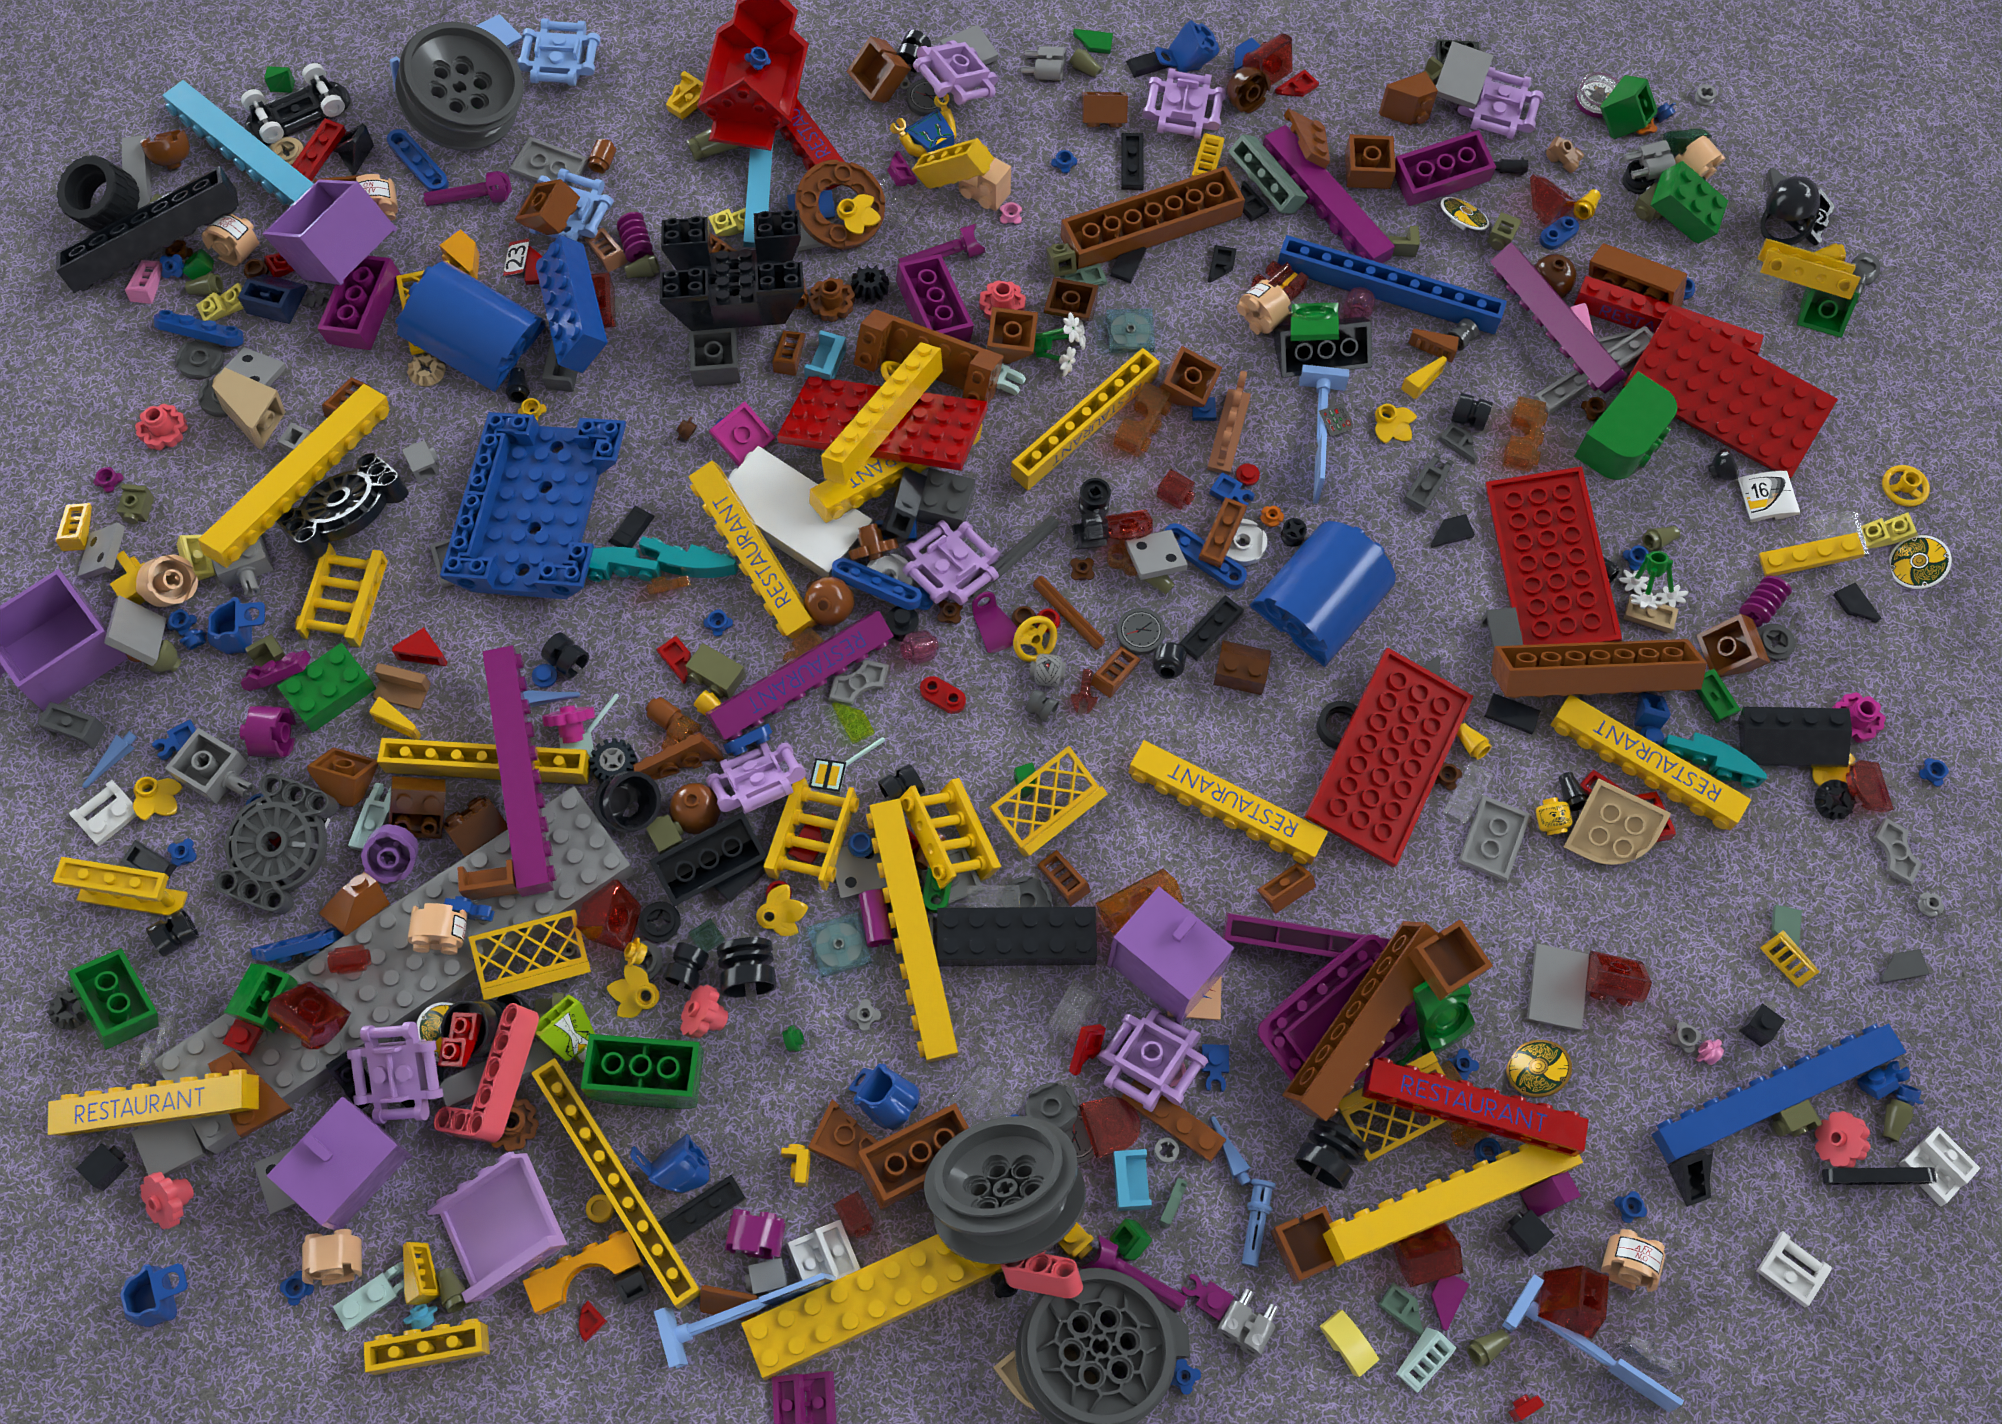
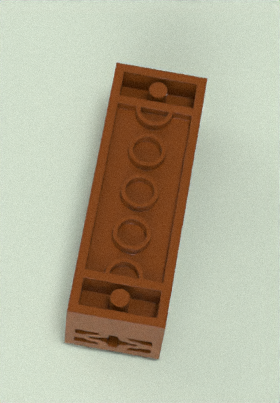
M874 309L861 322L853 365L875 372L884 361H894L902 364L917 345L922 342L941 348L943 371L935 380L962 389V398L987 401L988 404L993 399L1004 358L1003 355Z

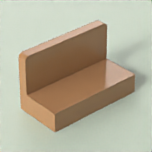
M378 663L374 672L379 678V683L373 698L377 699L380 696L389 703L420 710L431 685L427 676Z

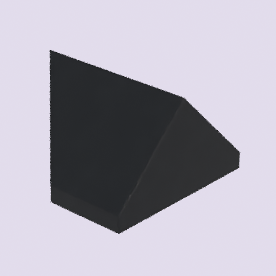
M362 123L345 133L333 150V152L339 154L352 176L356 175L374 146L367 127Z
M1714 1149L1698 1152L1667 1166L1687 1207L1711 1198L1710 1174Z

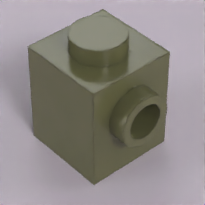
M1656 183L1638 198L1633 208L1638 218L1645 219L1649 223L1655 218L1659 220L1663 217L1650 206L1658 185Z
M669 815L657 817L646 828L659 855L683 843L680 836L684 832L679 822H672Z

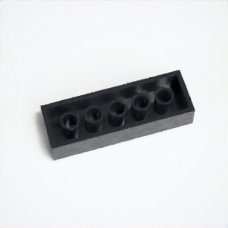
M1096 906L937 908L938 966L1096 965Z

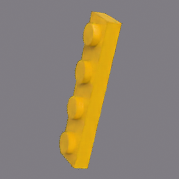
M1856 532L1761 552L1758 557L1766 577L1863 558L1865 552Z

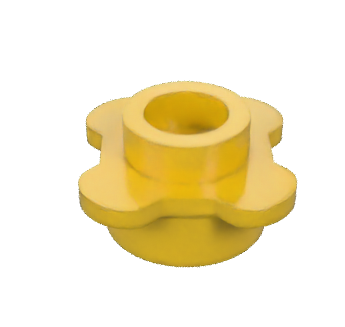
M528 398L523 401L521 408L518 409V414L534 415L538 421L539 416L546 413L547 408L544 404L540 405L537 399Z
M636 937L633 942H629L624 951L625 960L628 961L627 965L630 967L633 964L640 965L647 953V945L640 943L639 937Z

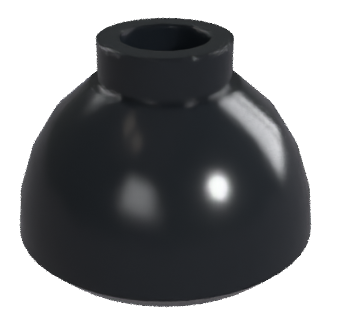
M1728 449L1720 450L1713 458L1712 464L1708 465L1713 479L1718 477L1723 480H1735L1739 477V470Z

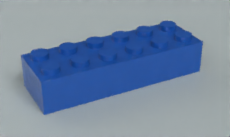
M559 235L549 245L543 257L538 259L536 270L558 365L583 373L607 345L608 341L584 244Z

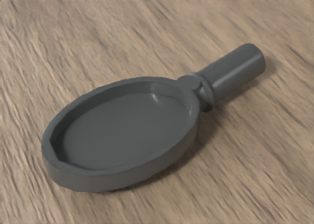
M1861 253L1851 263L1856 266L1853 275L1861 277L1855 289L1860 293L1857 303H1859L1865 286L1872 284L1880 273L1879 260L1871 253Z

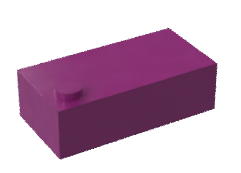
M1476 130L1396 156V172L1394 177L1408 206H1412L1491 181L1496 165L1480 131Z
M937 254L898 263L896 283L914 323L965 342L971 341L974 328L973 322L942 255Z
M368 255L342 280L344 282L342 285H335L317 328L328 344L364 350L372 349L398 285L396 276L401 275L391 258Z

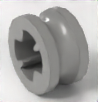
M1703 84L1697 89L1695 100L1701 105H1710L1714 101L1717 91L1713 86Z
M1171 1138L1160 1139L1154 1148L1156 1159L1163 1164L1173 1163L1179 1154V1146ZM1166 1144V1147L1168 1145L1173 1147L1172 1157L1167 1158V1155L1163 1157L1160 1154L1162 1151L1161 1145Z

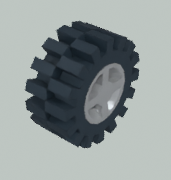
M612 738L611 743L607 739L603 740L605 745L601 746L598 743L596 745L597 751L592 750L591 752L592 757L589 758L590 768L595 778L601 784L611 775L623 771H634L633 765L638 763L629 743L626 745L622 739L618 742L616 738Z

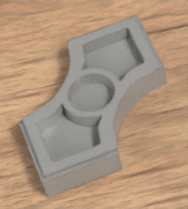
M864 660L856 672L847 676H834L828 701L853 706L857 697L863 692L871 689H883L889 665Z
M1885 817L1881 821L1873 840L1886 853L1888 860L1886 873L1910 886L1913 884L1922 866V862L1915 858L1909 849L1907 842L1909 830Z

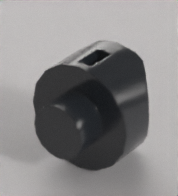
M895 606L886 616V623L894 636L892 639L896 641H910L919 629V617L914 609L907 610Z

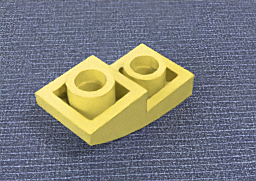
M746 208L731 213L730 209H726L709 216L708 218L716 236H732L744 232Z
M237 283L222 295L213 292L199 302L196 306L204 321H215L244 309L238 299L243 286Z
M1909 512L1885 522L1880 518L1858 527L1867 549L1899 543L1918 536Z
M1339 1309L1319 1326L1333 1350L1340 1352L1354 1376H1362L1380 1360L1367 1339L1343 1310Z

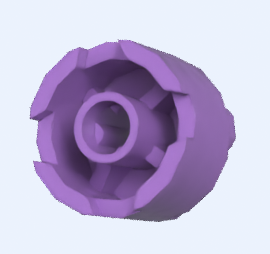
M386 824L374 830L368 837L361 853L365 873L384 884L405 879L412 872L418 856L419 845L417 839L406 828L397 825ZM391 851L394 854L388 857L386 852Z

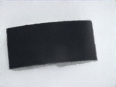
M346 1051L326 1064V1067L354 1104L353 1096L356 1093L351 1059L347 1058ZM364 1068L367 1093L372 1092L370 1077ZM370 1103L356 1106L362 1110Z

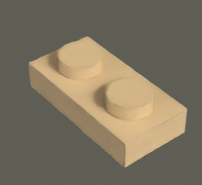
M1631 595L1629 596L1623 616L1624 620L1666 633H1672L1676 623L1678 608L1663 604L1662 606H1657L1656 610L1650 609L1648 606L1645 609H1641L1640 605L1631 603L1632 598Z

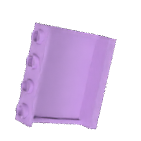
M508 1152L500 1156L497 1164L480 1170L477 1173L478 1177L461 1183L457 1186L455 1193L439 1198L436 1201L437 1205L427 1211L428 1215L440 1214L467 1277L470 1288L462 1292L465 1303L482 1301L567 1245L527 1153L515 1154L514 1152Z

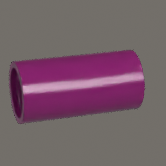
M873 889L860 893L859 902L867 946L874 948L879 947V944H882V946L891 944L893 937L883 890Z

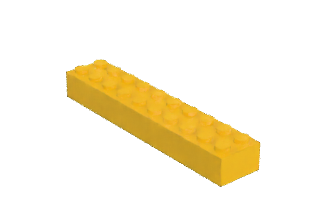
M937 1234L741 1324L761 1377L766 1381L988 1279L994 1273L1003 1272L1001 1264L974 1262L955 1254L943 1243Z

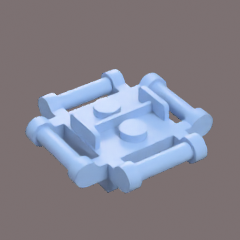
M542 18L540 32H535L530 28L523 30L522 38L524 40L517 63L521 71L530 72L531 83L543 81L568 83L569 86H576L580 75L591 76L594 74V59L601 37L597 33L586 35V21H578V23L557 22ZM550 30H556V31H571V32H577V34H563V33H549V32H550ZM532 43H536L534 48L535 59L534 61H529ZM585 46H588L585 62H583Z
M561 168L558 172L557 180L561 179L566 184L571 182L591 188L592 191L587 192L569 186L580 196L576 204L577 209L569 216L564 231L559 234L546 236L557 239L559 235L575 241L578 238L581 239L582 236L595 238L598 233L597 228L607 209L611 208L614 201L608 195H601L605 186L603 180H592L572 174L569 170ZM541 175L538 178L537 183L547 182L551 180L548 177ZM529 228V232L538 235L540 233Z

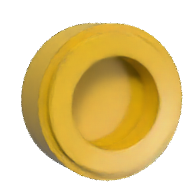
M598 1194L588 1200L585 1210L586 1215L591 1221L600 1224L611 1219L615 1208L606 1195Z

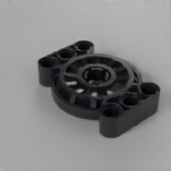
M367 453L358 459L356 470L339 473L322 481L307 494L298 508H291L276 522L287 538L308 559L315 560L326 553L329 542L341 540L362 531L379 516L386 503H399L409 495V491L392 467L377 454Z

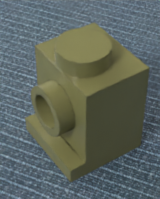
M1501 212L1487 243H1490L1491 247L1495 250H1503L1513 241L1522 220ZM1501 223L1513 227V229L1503 226Z
M1056 243L1046 248L1047 262L1055 277L1077 272L1075 251L1070 248L1068 243ZM1063 262L1067 263V266L1059 267L1058 265L1059 263Z
M122 484L121 489L123 492L117 513L123 521L130 524H137L138 521L147 522L154 500L153 494L147 486Z
M1808 1099L1771 1117L1774 1121L1772 1123L1773 1129L1780 1137L1791 1133L1794 1138L1822 1125Z

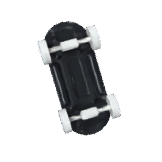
M309 64L302 71L304 80L309 84L307 87L300 88L265 104V98L259 90H248L242 95L241 102L244 108L250 111V115L245 123V129L265 145L275 143L290 134L323 121L324 118L327 119L341 114L350 104L349 92L339 83L328 81L325 78L326 72L320 64Z

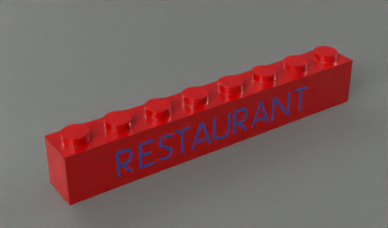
M796 99L792 121L780 128V133L785 141L789 140L791 142L795 155H800L803 158L802 161L806 170L808 171L813 166L828 160L845 162L799 100ZM832 185L825 189L832 190L840 185Z
M1585 276L1573 305L1586 303L1589 315L1634 330L1646 326L1653 333H1655L1667 311L1671 308L1756 355L1759 354L1764 337L1762 334L1589 276Z
M1374 1058L1366 1069L1362 1097L1572 1157H1576L1585 1151L1589 1119L1580 1117V1114L1575 1111L1565 1110L1562 1112L1554 1110L1550 1104H1533L1526 1102V1098L1522 1096L1511 1095L1509 1097L1500 1094V1091L1493 1088L1481 1089L1474 1087L1469 1081H1452L1446 1079V1076L1441 1073L1433 1072L1428 1074L1421 1072L1416 1066L1393 1064V1061L1388 1058Z

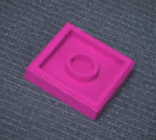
M745 401L708 431L739 467L749 452H753L757 446L764 448L776 438Z

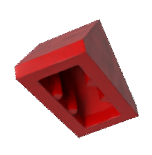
M424 627L392 648V652L397 660L447 666L444 655Z

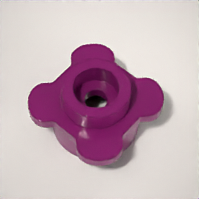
M104 467L98 470L93 483L97 487L101 486L104 488L105 492L110 493L114 491V487L119 482L123 481L124 477L121 473H116L111 467Z

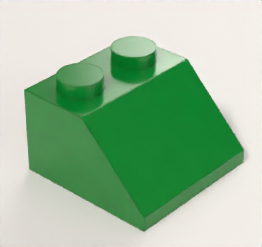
M1806 287L1796 325L1842 338L1860 293L1855 290L1850 300Z

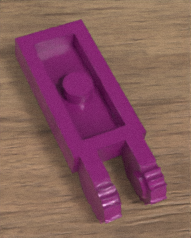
M305 649L298 653L290 652L281 660L276 662L271 660L262 667L256 665L247 670L246 676L240 682L241 686L250 692L253 689L263 688L305 670L311 656Z

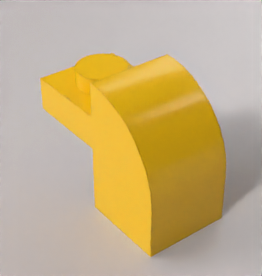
M123 550L117 554V560L127 573L110 583L118 596L120 595L141 605L146 600L137 593L136 580L138 571L145 562L140 564L135 556L129 558Z

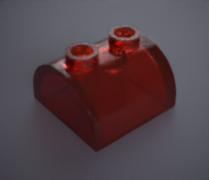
M1281 33L1268 42H1263L1260 47L1245 54L1243 67H1255L1268 75L1271 85L1293 72L1292 37Z
M1590 950L1586 990L1590 992L1592 998L1606 1000V996L1616 997V1001L1624 1006H1632L1633 1001L1643 1003L1646 1000L1652 981L1642 961Z
M310 981L271 998L268 1006V1015L280 1024V1029L295 1035L301 1040V1045L307 1049H319L328 1044L341 1031L351 1014L349 1010Z

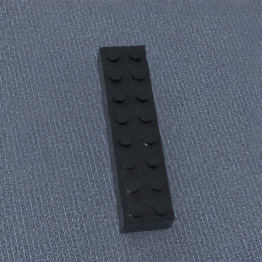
M221 166L60 250L56 253V272L73 293L80 290L86 291L98 280H107L113 276L115 271L131 267L134 261L142 257L145 259L152 256L155 250L160 247L166 248L171 246L176 241L175 239L193 234L196 228L202 225L208 226L212 224L222 214L228 215L233 213L237 206H239L237 190Z

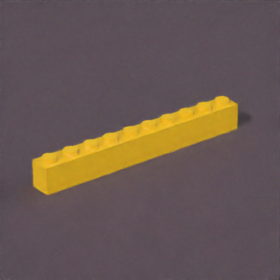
M363 384L198 539L203 555L225 568H228L234 561H237L249 546L255 544L258 538L267 529L271 528L284 513L288 512L297 500L305 496L317 481L323 479L325 474L334 465H337L344 455L354 449L365 435H368L381 420L388 416L390 409L387 396Z
M900 798L869 805L870 813L866 814L868 828H874L876 836L871 841L874 854H880L881 863H877L880 879L885 878L887 885L882 890L885 904L891 903L892 913H888L891 929L896 928L898 938H894L896 953H902L904 961L899 966L902 980L908 979L910 988L905 990L908 1006L913 1005L915 1015L911 1016L914 1032L919 1031L921 1041L917 1042L920 1058L925 1057L926 1064L957 1057L958 1049Z
M553 1058L531 1074L674 1306L678 1310L682 1309L701 1295L700 1287L557 1059Z
M1525 1143L1518 1147L1520 1152L1512 1154L1508 1150L1495 1156L1497 1161L1490 1164L1487 1159L1472 1166L1473 1171L1465 1173L1464 1169L1450 1174V1180L1443 1183L1441 1179L1434 1180L1425 1185L1426 1190L1418 1192L1417 1188L1403 1193L1401 1195L1402 1200L1394 1202L1393 1198L1377 1204L1379 1209L1370 1212L1369 1208H1365L1353 1214L1355 1218L1346 1222L1345 1218L1338 1219L1329 1224L1331 1229L1325 1232L1323 1237L1338 1267L1536 1185L1553 1176L1574 1169L1582 1164L1583 1161L1580 1155L1572 1157Z

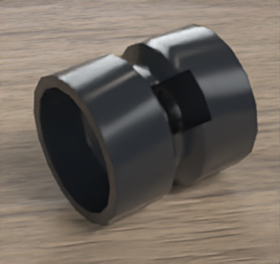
M909 30L905 34L896 55H899L907 65H913L914 61L918 59L917 48L921 46L931 47V41L923 32ZM912 66L910 71L916 73L917 71Z
M1461 392L1451 421L1461 425L1469 423L1471 428L1483 431L1493 402L1481 398L1476 401L1474 396Z
M1091 478L1082 484L1078 505L1081 515L1093 513V510L1101 509L1104 510V516H1106L1109 511L1111 489L1106 481L1100 478Z
M562 632L553 635L545 643L541 651L542 658L552 666H556L557 670L569 679L574 678L578 674V672L571 668L574 664L583 669L589 661V653L579 645H574L573 640Z
M910 764L898 769L896 776L890 774L878 781L883 796L885 798L889 796L891 800L899 799L913 785L916 786L919 795L925 792L919 775Z
M182 908L168 915L166 922L159 920L146 928L151 942L163 957L179 949L180 943L186 945L199 938V933L195 929L191 918Z
M678 942L673 952L675 962L668 964L663 979L676 986L682 981L686 983L684 989L694 991L701 977L698 971L703 970L709 954L694 945Z

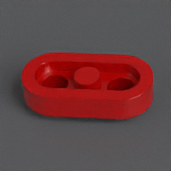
M929 676L923 679L920 684V694L923 699L950 714H957L965 708V694L944 680L935 676ZM930 685L937 687L935 690L928 689ZM951 697H956L958 700L956 702H951L949 699Z

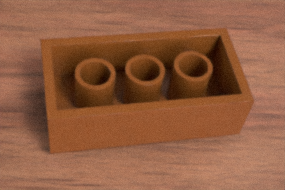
M956 1103L858 1151L855 1162L880 1210L923 1189L929 1165L939 1150L956 1135L969 1128Z

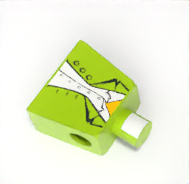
M569 994L539 1019L535 1036L563 1060L569 1061L575 1057L579 1063L585 1062L589 1034H595L583 1005Z

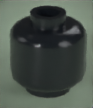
M1166 642L1157 646L1153 659L1154 671L1164 679H1174L1180 676L1185 669L1186 651L1184 648L1174 642Z

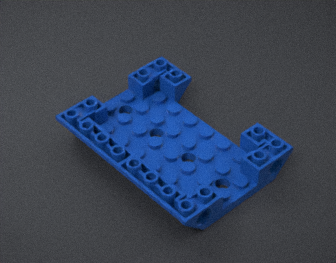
M488 412L439 576L446 581L475 593L568 599L582 590L594 549L593 543H582L599 475L617 462L627 424L626 421L579 418L577 428L539 426L534 415ZM556 447H563L558 453H553ZM545 487H552L547 493H541ZM541 527L540 531L536 534H530L533 528ZM522 569H529V572L524 576H518Z

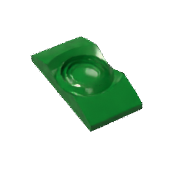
M1338 303L1292 304L1291 341L1339 340Z
M1426 981L1413 989L1423 1056L1431 1051L1436 1056L1470 1035L1473 1031L1475 1021L1468 1004V999L1472 994L1469 984L1439 1001Z

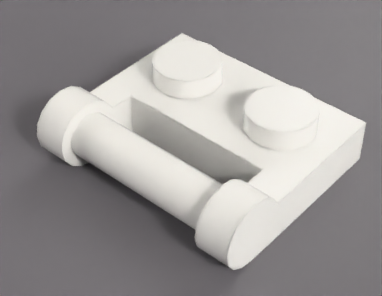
M113 780L106 783V788L78 810L75 808L69 813L98 846L102 845L137 817L133 809V802ZM112 795L117 797L90 820L87 821L84 818Z
M1782 1231L1775 1239L1756 1272L1805 1308L1811 1304L1832 1267L1826 1262L1821 1263L1792 1242L1790 1236ZM1785 1249L1815 1272L1814 1276L1782 1254V1251Z

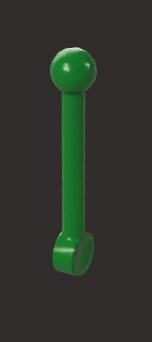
M1421 1041L1402 1060H1398L1396 1065H1406L1421 1049Z

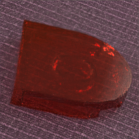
M1147 510L1105 516L1108 520V531L1112 539L1135 540L1143 538L1153 531V519Z
M1860 760L1850 764V770L1846 773L1847 786L1852 796L1857 795L1861 802L1864 803L1861 806L1867 810L1878 812L1894 810L1879 763Z
M1105 1097L1079 1105L1096 1158L1111 1155L1114 1151H1124L1138 1139L1141 1128L1140 1119L1134 1107L1126 1100L1118 1097Z

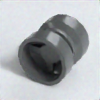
M1468 318L1462 319L1457 324V328H1453L1447 333V335L1459 337L1457 347L1459 351L1467 347L1469 341L1474 340L1479 335L1477 325Z
M1036 689L1028 700L1025 710L1031 714L1036 713L1041 720L1048 723L1050 720L1048 716L1051 711L1055 713L1059 701L1054 698H1047L1044 692Z

